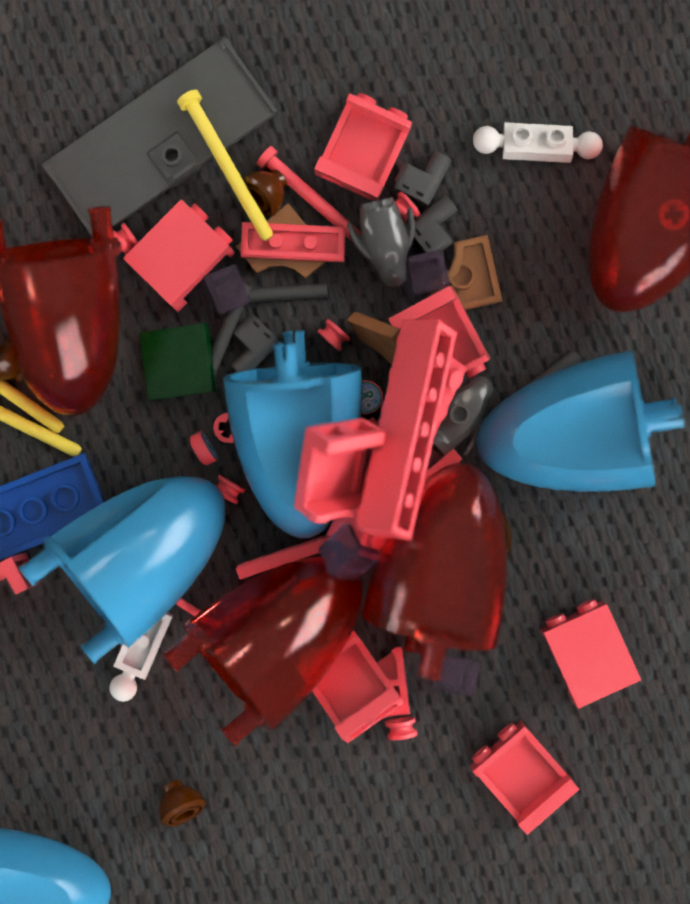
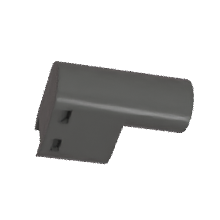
M433 151L424 171L410 164L403 163L394 180L393 191L397 193L401 191L409 199L429 207L452 160L440 152Z
M446 195L415 218L414 240L429 259L434 255H439L453 243L440 226L458 211L454 203Z
M254 314L248 318L246 317L233 332L247 348L231 365L237 372L254 369L274 350L273 344L281 343Z

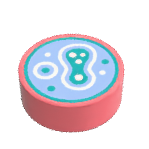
M363 380L362 415H369L380 408L383 394L376 383Z
M203 430L190 436L192 449L203 465L208 466L218 460L217 452Z

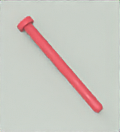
M270 146L256 162V165L262 170L268 167L271 171L277 170L282 173L287 181V185L331 224L346 227L345 236L351 240L347 225L350 221L276 157L278 151L274 147ZM354 226L357 233L361 235V231L356 226Z

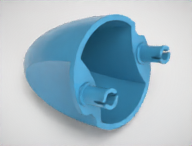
M292 330L282 332L284 343L273 344L275 367L254 368L235 372L225 376L223 382L229 422L244 475L260 507L268 518L284 533L296 538H312L323 532L333 522V519L324 524L313 523L294 508L305 429L310 426L362 418L361 366L355 364L310 363V361L306 360L305 331L296 330L294 342Z
M629 350L580 362L539 378L517 390L500 402L485 417L477 433L476 448L480 458L492 470L506 478L527 485L577 492L632 490L656 487L648 437L652 436L651 432L685 428L683 417H679L683 415L681 404L677 405L675 397L650 403H644V400L641 399L633 351Z
M176 476L144 483L98 505L63 527L51 537L49 535L43 539L45 549L26 564L20 566L19 570L30 584L34 586L57 566L63 569L105 622L104 629L80 646L95 664L116 645L120 644L122 646L124 644L127 648L133 645L135 641L152 628L178 602L194 583L209 561L221 537L226 515L224 496L215 484L201 477Z
M0 828V904H109L112 893L109 878L105 871L88 855L62 842L41 835Z

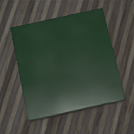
M208 323L140 333L148 401L216 392Z

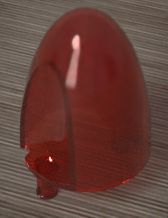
M629 126L615 154L599 197L589 247V272L592 288L598 301L611 311L627 313L650 306L669 294L690 275V133L684 145L681 146L644 129Z
M110 206L88 208L93 238L50 240L6 248L3 221L0 220V304L20 371L26 385L45 406L56 413L66 416L82 415L96 406L110 384L117 363L119 294L115 255L121 253L122 245L118 238L114 237Z
M456 463L443 467L425 480L412 540L387 538L376 563L361 615L366 621L386 631L407 635L403 649L411 653L417 650V654H423L418 676L429 680V677L432 676L433 681L441 680L446 650L451 648L492 650L497 647L506 593L507 546L505 526L497 495L490 481L479 469L466 463Z
M312 557L283 564L241 584L199 612L183 625L187 635L162 655L172 668L179 672L185 664L201 653L221 680L244 705L245 710L221 729L227 739L236 747L241 740L258 726L274 730L308 697L327 674L346 646L359 617L363 600L361 577L353 565L335 557Z

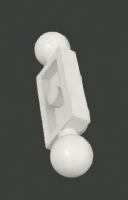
M504 122L503 134H499L491 126H483L477 129L473 135V145L477 151L489 154L497 148H503V159L571 163L573 152H577L584 159H593L601 153L603 148L602 139L595 132L587 131L579 135L578 138H573V126Z
M167 612L129 648L124 644L122 645L113 667L123 670V672L112 679L109 687L114 699L124 702L135 696L137 691L135 677L137 676L144 680L147 678L173 617L172 614Z

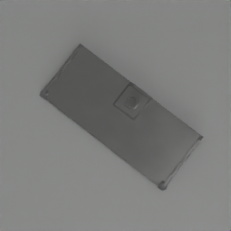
M225 36L41 164L43 171L55 182L95 241L170 188L185 182L195 175L203 165L214 158L189 112L180 109L177 103L180 96L191 90L196 89L199 91L202 97L199 104L225 149H228L278 114L272 102L231 45V41Z

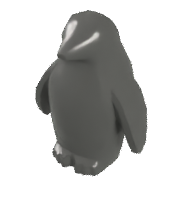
M393 197L359 205L361 235L357 233L351 222L347 223L355 248L364 258L372 263L379 274L380 280L386 287L395 288L401 286L406 281L407 255L415 235V219L412 208L408 207L407 221L404 224Z
M477 375L457 389L448 407L447 415L441 422L433 440L432 449L440 455L445 456L466 438H468V442L464 448L463 455H467L475 446L479 427L484 420L487 402L491 399L494 391L493 384L488 378Z

